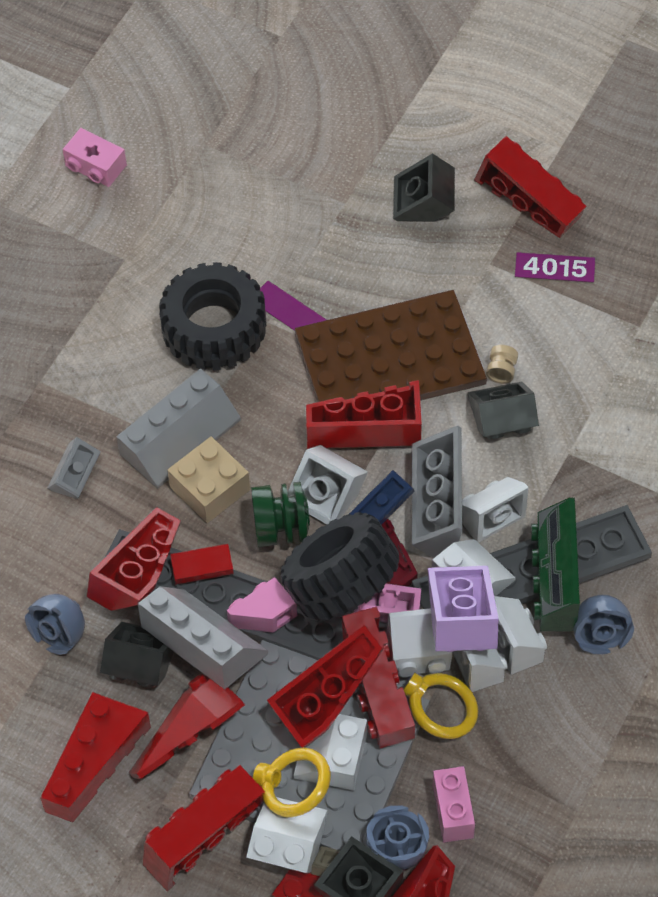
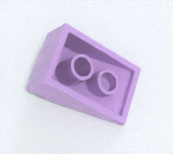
M488 566L428 568L432 628L436 651L453 652L456 650L483 651L486 649H497L499 618Z

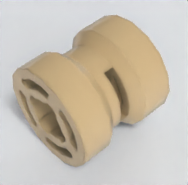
M508 345L493 346L490 353L491 362L488 364L486 375L491 381L503 384L509 383L514 379L515 369L513 366L517 363V350Z

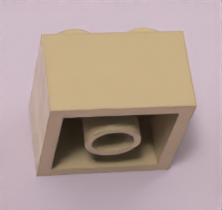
M212 436L167 469L170 488L206 523H209L250 491L249 472Z

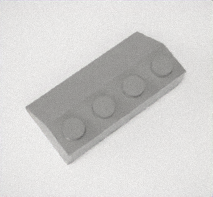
M200 368L116 436L119 454L158 489L169 480L167 469L210 436L218 440L241 421V417L221 386Z
M455 426L412 444V488L415 491L412 494V545L433 558L452 543L459 542L462 533V428L460 426Z
M160 586L138 603L141 627L224 689L268 655L267 649L184 589Z

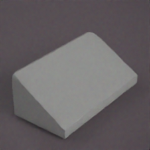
M78 437L73 439L68 444L47 489L78 499L101 451Z

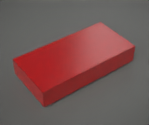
M228 544L170 554L176 584L234 574Z

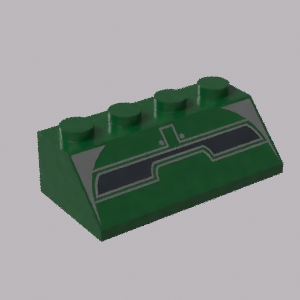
M567 498L537 512V522L531 523V541H537V549H532V567L538 568V576H533V594L539 595V602H534V620H539L540 631H573L578 620L580 595L575 498Z

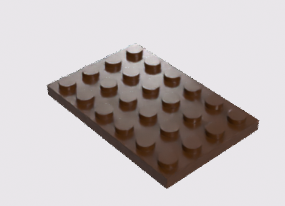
M454 290L295 328V336L317 402L339 397L347 400L355 398L357 393L368 391L369 394L383 392L385 387L394 385L397 388L409 386V382L419 380L420 401L487 384V377Z

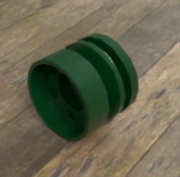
M293 482V496H288L286 483L281 484L280 497L275 498L270 485L251 487L258 547L277 545L278 532L282 531L285 533L288 544L293 543L292 530H298L300 542H303L302 540L307 537L310 525L309 509L301 482Z

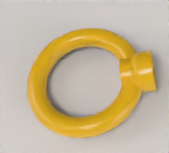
M414 672L404 687V693L409 697L410 710L414 719L431 735L443 739H456L469 733L475 726L478 718L477 701L469 687L456 677L443 673H432L421 677ZM443 685L453 689L461 696L466 706V717L461 724L454 727L441 726L433 722L425 714L421 698L428 687Z
M296 748L283 753L271 764L259 763L254 770L253 779L265 790L263 800L273 813L283 817H296L311 811L322 801L330 785L331 771L327 760L319 752L310 748ZM306 760L313 763L318 770V781L313 792L299 803H281L274 793V787H277L281 781V771L295 761Z

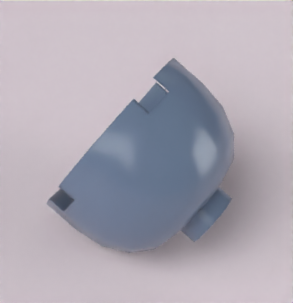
M60 594L46 595L36 600L27 609L29 612L25 615V622L28 631L37 643L43 640L51 645L46 649L51 653L58 655L68 653L83 636L85 629L83 613L79 604L67 596Z
M597 595L586 599L580 604L578 620L573 631L579 646L584 651L592 654L611 653L608 648H614L619 645L621 649L630 641L633 636L634 626L628 608L619 599L610 595Z
M388 806L378 810L374 814V818L368 823L366 845L377 856L379 854L387 859V861L405 870L415 866L423 858L429 842V828L424 818L419 813L415 815L408 811V807Z

